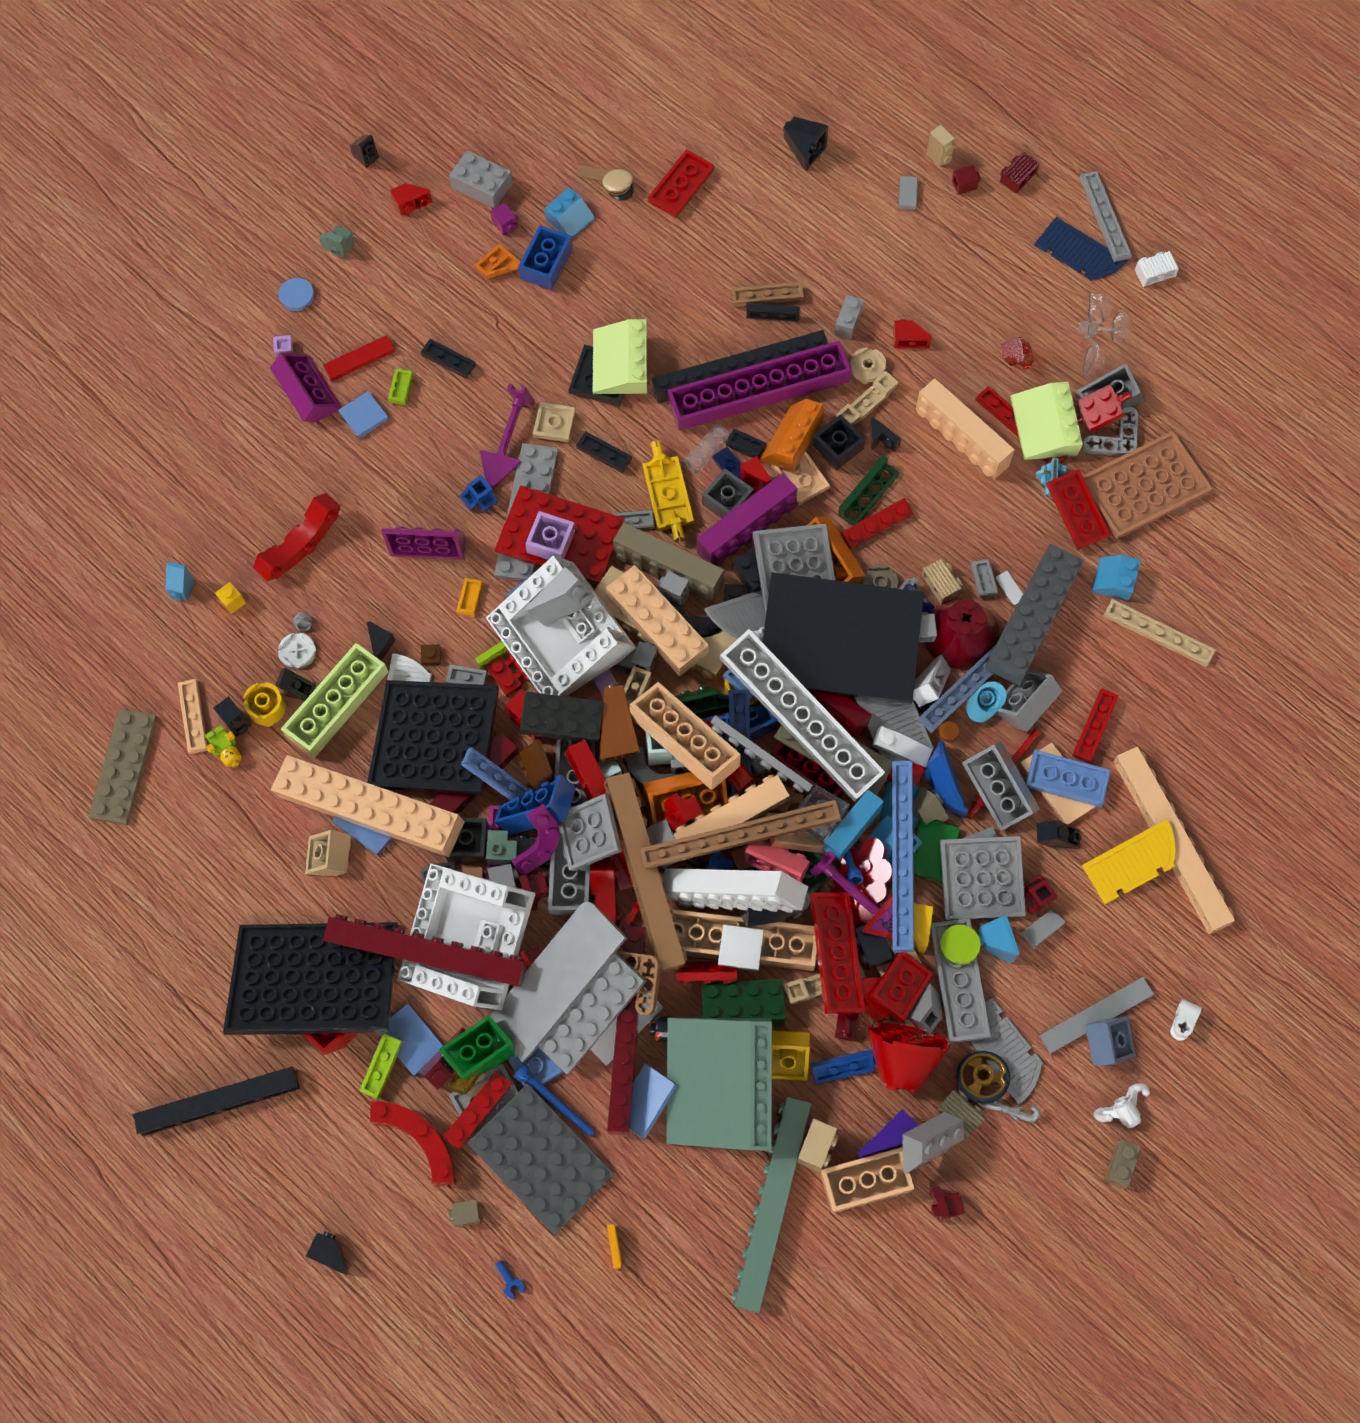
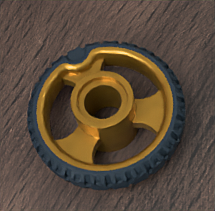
M975 1051L962 1059L957 1069L956 1079L960 1091L968 1099L976 1103L988 1104L998 1101L1005 1095L1010 1085V1071L1005 1061L997 1054L990 1051ZM988 1059L995 1062L1000 1067L1001 1072L994 1073L992 1067L982 1064L981 1060ZM967 1065L974 1068L973 1084L970 1086H966L964 1081V1071ZM986 1074L989 1079L985 1081L980 1080L978 1075ZM993 1083L1001 1086L997 1092L991 1095H980V1090L989 1089Z

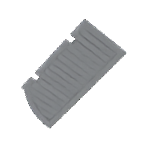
M762 590L704 609L709 618L719 628L737 639L748 629L755 631L765 626L766 615Z
M991 998L985 1003L991 1037L969 1042L976 1051L993 1052L1005 1061L1010 1071V1085L1007 1091L1019 1105L1034 1089L1040 1075L1041 1065L1044 1062L1036 1053L1030 1056L1027 1051L1031 1050L1032 1047L1008 1016L1004 1019L999 1016L1003 1010L994 998ZM983 1059L987 1065L992 1067L994 1073L1001 1072L1000 1067L995 1062Z

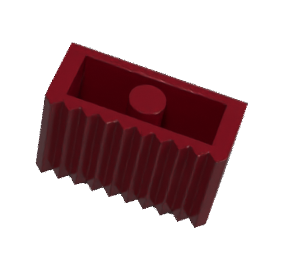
M1025 152L1020 156L1016 155L1011 161V165L1009 167L1005 166L1002 169L1000 183L1017 194L1038 172L1039 161L1031 158Z

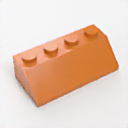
M809 399L792 404L762 455L761 462L794 472L813 435H815L824 419L823 404Z
M815 517L808 525L826 524L835 581L859 583L866 575L829 517Z

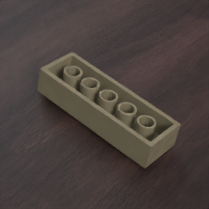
M623 523L613 540L615 556L619 561L635 565L639 570L643 569L655 578L666 576L668 571L689 580V594L694 593L703 601L714 603L724 585V569L629 524Z

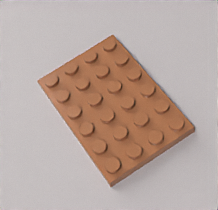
M1173 431L1082 475L1103 520L1116 539L1211 493L1213 490Z

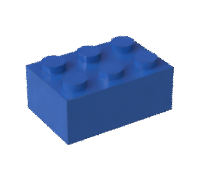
M539 225L518 266L520 279L552 290L573 249L572 236Z

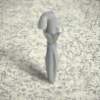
M1000 1101L980 1104L987 1109L1008 1113L1015 1121L1019 1118L1027 1122H1035L1040 1117V1110L1033 1104L1031 1110L1034 1114L1021 1111V1107L1004 1105Z

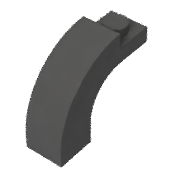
M639 747L638 756L625 759L629 772L636 784L643 790V783L684 774H658L653 772L645 762L644 747Z

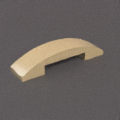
M883 372L873 381V385L851 405L847 404L836 414V417L841 414L852 426L857 424L877 408L899 382L888 372Z
M859 962L861 978H865L864 972ZM820 973L783 985L790 1004L822 995Z

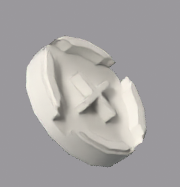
M304 633L287 635L282 639L278 647V655L281 662L286 667L296 670L310 665L315 659L317 651L314 641Z

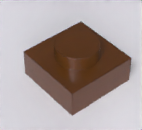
M440 644L421 645V665H441Z

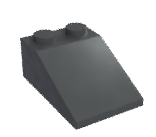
M1127 363L1077 390L1081 398L1110 384L1118 396L1129 391L1132 398L1122 402V410L1125 407H1134L1146 400Z

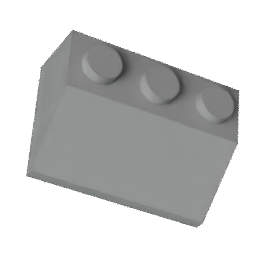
M1028 669L1021 685L1013 683L1006 691L1007 698L1005 704L996 714L1013 728L1027 732L1039 717L1044 714L1052 702L1056 700L1062 689L1053 675Z
M943 1112L904 1133L903 1172L906 1174L961 1142L964 1139V1120Z

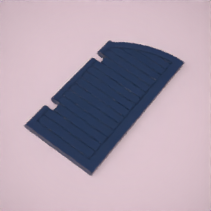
M1055 217L1034 244V246L1044 252L1051 250L1052 257L1075 271H1085L1084 276L1092 281L1113 274L1127 262V259L1114 262L1106 246L1058 217Z

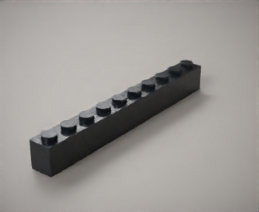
M824 330L653 377L652 390L657 404L668 401L667 390L829 343Z

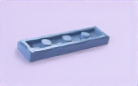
M471 747L467 750L461 765L509 800L518 796L523 798L530 791L529 788Z

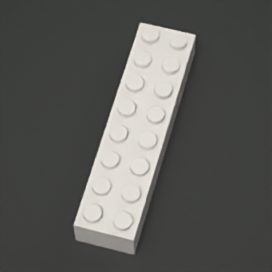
M665 869L663 874L664 883L662 884L664 891H667L669 895V900L678 901L682 907L690 908V906H695L703 909L704 906H708L713 909L723 907L728 910L736 907L740 910L751 908L756 911L767 909L773 912H777L778 909L785 912L802 910L808 886L782 871Z

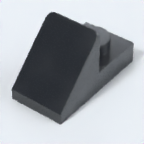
M872 417L869 427L871 450L882 442L886 448H891L895 452L900 447L901 438Z
M282 668L275 686L284 690L283 695L305 701L314 691L316 684L287 668Z

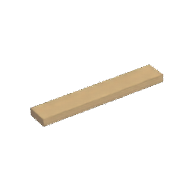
M1114 599L1111 600L1103 617L1206 668L1216 649Z

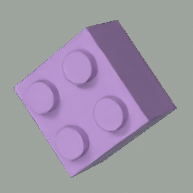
M539 511L526 541L527 553L547 560L552 556L564 559L575 533L574 522Z

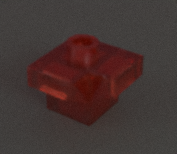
M1020 336L1001 344L1003 360L1010 366L1020 364L1024 369L1032 367L1034 359L1032 347L1028 341L1026 342Z

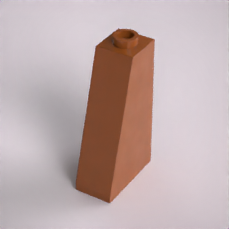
M617 684L608 685L604 688L602 694L600 764L635 757L639 753L624 687Z

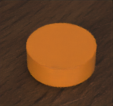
M954 722L943 723L939 730L941 739L946 742L954 741L959 734V728Z

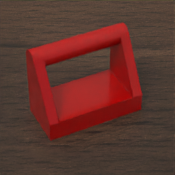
M757 456L741 464L740 479L754 489V493H757L770 483V476Z

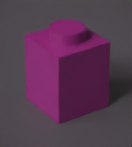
M505 203L490 211L492 222L503 236L518 227L516 216Z

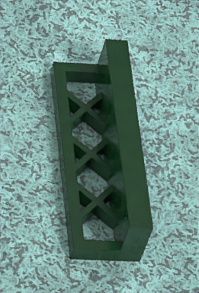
M884 455L880 457L839 506L838 516L852 526L859 523L899 476V472L888 465L889 459ZM886 470L893 476L890 479L882 480L881 474ZM880 484L881 490L871 493L870 487ZM869 497L870 503L860 506L859 500ZM858 510L859 516L856 520L848 516L850 511Z

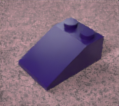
M902 1109L857 1153L855 1158L858 1160L903 1147V1134L919 1125Z

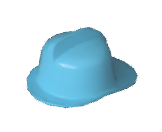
M994 681L980 686L967 701L966 711L969 718L979 723L990 719L1005 704L1007 698L1005 688L1000 683Z

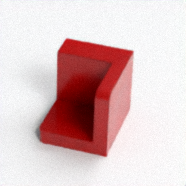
M538 945L526 952H523V950L519 951L523 961L527 962V969L542 953Z

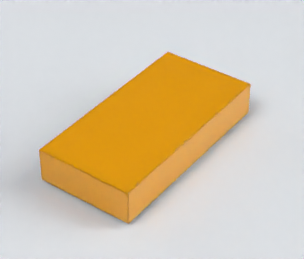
M470 578L464 579L456 610L457 614L475 617L484 585L483 581Z
M607 1225L614 1270L622 1269L623 1265L616 1225Z

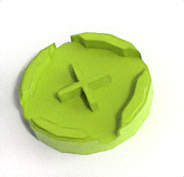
M961 924L953 925L946 929L940 941L942 955L946 960L956 965H966L974 961L979 954L981 946L980 938L975 930Z

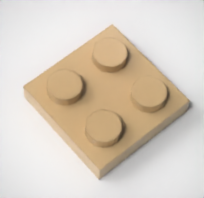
M540 402L533 437L569 443L576 408Z

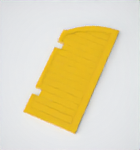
M1168 819L1082 865L1104 904L1119 897L1116 891L1122 889L1123 893L1126 894L1159 876V873L1156 871L1157 869L1162 867L1163 871L1166 872L1175 867V838Z

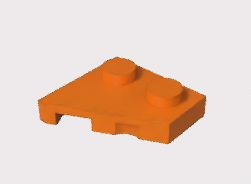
M499 243L480 259L474 267L486 279H490L518 270L521 261Z

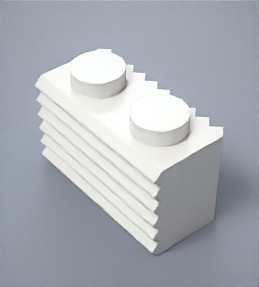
M1170 251L1165 253L1159 252L1149 258L1143 257L1137 262L1135 272L1143 287L1175 277L1179 270Z

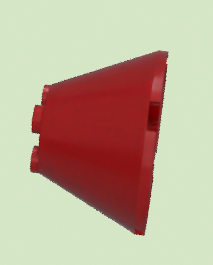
M878 1023V1027H873V1024L868 1026V1035L881 1082L885 1083L886 1088L889 1090L898 1091V1088H902L910 1093H918L919 1089L950 1048V1041L936 1033H934V1037L924 1034V1031L917 1027L894 1023Z

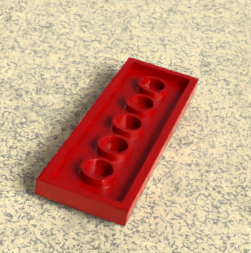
M812 893L810 894L824 1012L825 1014L865 1012L850 894Z

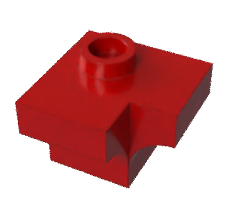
M676 793L663 802L668 811L664 816L673 832L678 827L684 824L687 825L693 822V819L697 816L704 814L694 796L684 799Z

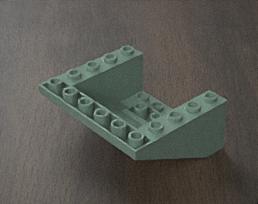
M668 1017L667 1078L678 1086L667 1102V1144L771 1151V1019Z

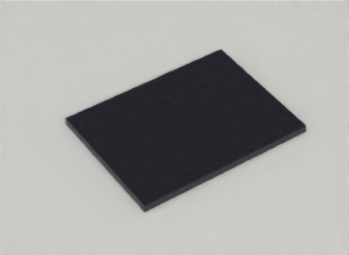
M771 572L762 643L809 691L912 704L924 592Z
M398 922L366 923V925L374 926V923L386 925V929L392 931L394 927L399 928ZM327 923L239 925L223 1033L224 1035L388 1033L396 958L323 941Z

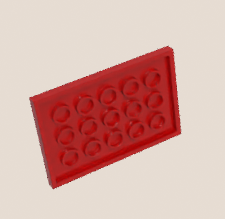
M520 485L496 544L495 552L540 567L548 561L547 559L529 554L526 551V541L537 514L541 511L574 522L575 533L564 559L574 562L588 582L598 585L605 575L613 554V540L625 522V518Z

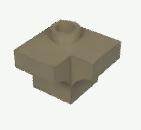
M924 786L917 790L918 796L913 800V811L919 820L927 825L936 819L942 823L949 819L941 805L943 801L937 793H931Z

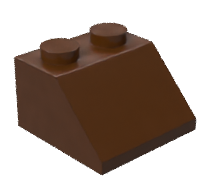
M539 738L520 752L521 759L518 760L521 770H526L528 775L524 777L528 788L532 787L534 791L542 788L541 785L547 781L550 783L555 781Z

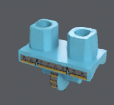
M1053 458L1051 463H1047L1046 466L1041 467L1040 471L1036 472V478L1041 480L1042 485H1045V495L1048 496L1051 494L1046 483L1066 473V465L1058 463V458Z

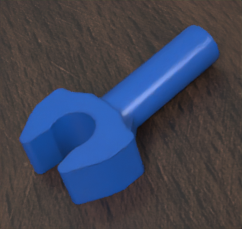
M502 1260L497 1262L495 1266L506 1282V1288L503 1292L507 1297L515 1300L511 1289L513 1286H518L519 1290L524 1293V1282L522 1279H513Z

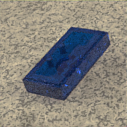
M728 447L712 456L713 461L722 471L726 469L740 479L741 463Z

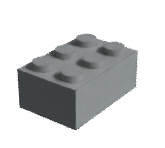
M468 150L449 174L451 188L494 209L513 184L510 170Z

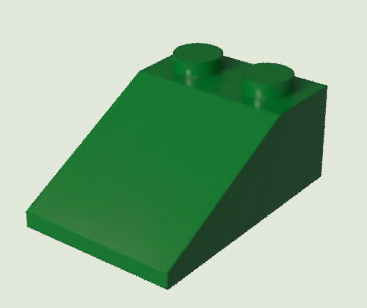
M487 1015L441 1047L439 1052L464 1081L502 1064L514 1055V1047L512 1041L490 1015Z

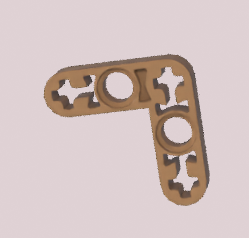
M616 951L626 962L630 956H633L636 959V965L633 969L645 980L649 979L652 981L653 988L651 991H646L643 985L637 992L635 1006L636 1011L640 1015L653 1014L657 1004L661 971L660 959L653 955ZM652 959V963L655 964V967L651 968L650 970V967L647 966V962H651ZM645 973L654 974V977L645 976ZM643 994H645V995H650V994H652V997H648V998H647V997H642V995H643ZM647 998V1004L650 1005V1008L645 1011L642 1003H646Z

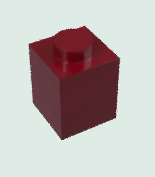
M973 165L953 171L952 183L958 195L977 189L980 174Z

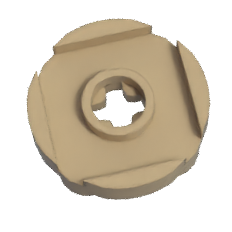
M859 349L852 356L850 362L851 373L861 383L869 384L885 372V356L876 349ZM865 363H871V368H866Z

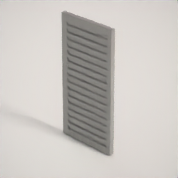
M854 696L857 704L872 715L868 724V730L873 740L877 729L883 726L905 735L932 750L934 749L924 725L918 720L920 716L914 702L907 704ZM878 750L881 756L892 762L907 761Z

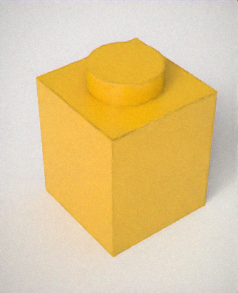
M228 582L215 592L219 601L230 614H233L246 604L242 595L231 582Z

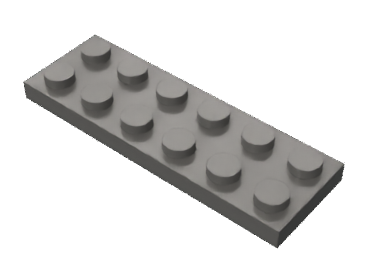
M714 716L711 720L712 730L718 735L722 736V734H725L729 737L728 742L735 747L739 745L745 749L744 753L750 758L754 759V757H757L761 760L760 765L767 770L774 769L778 772L776 776L778 775L784 782L787 780L794 784L792 788L799 793L809 792L813 785L717 716Z
M970 918L931 923L930 927L950 1043L988 1039L991 1037L977 957L969 964L956 965L946 960L940 949L941 936L945 930L959 924L972 928Z

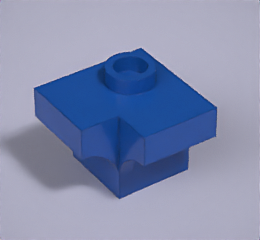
M482 475L466 485L464 492L459 495V498L470 511L478 506L484 513L498 503L492 488Z
M720 851L711 853L710 861L706 863L705 869L733 870L734 860L723 858Z

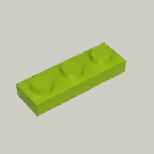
M383 1033L359 1090L360 1092L380 1099L404 1041Z

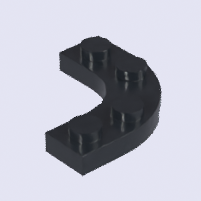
M725 584L723 602L743 596L744 585ZM685 616L684 618L701 637H710L722 632V629L709 616Z

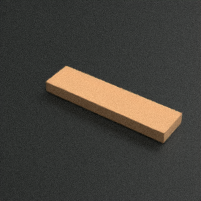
M192 679L178 682L188 753L195 754L208 751L206 748L208 742L205 737L206 729L198 680Z

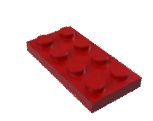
M686 149L649 195L648 202L677 218L715 170V165Z
M1079 469L1046 483L1077 551L1111 536Z

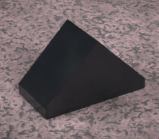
M371 621L367 622L373 655L382 661L395 642L394 636Z

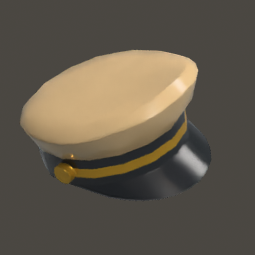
M616 169L604 176L603 185L606 188L607 194H610L613 198L627 200L633 195V186L631 184L633 176L630 172Z

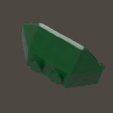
M704 686L697 691H683L675 696L699 718L729 712L728 694L715 687L709 688Z

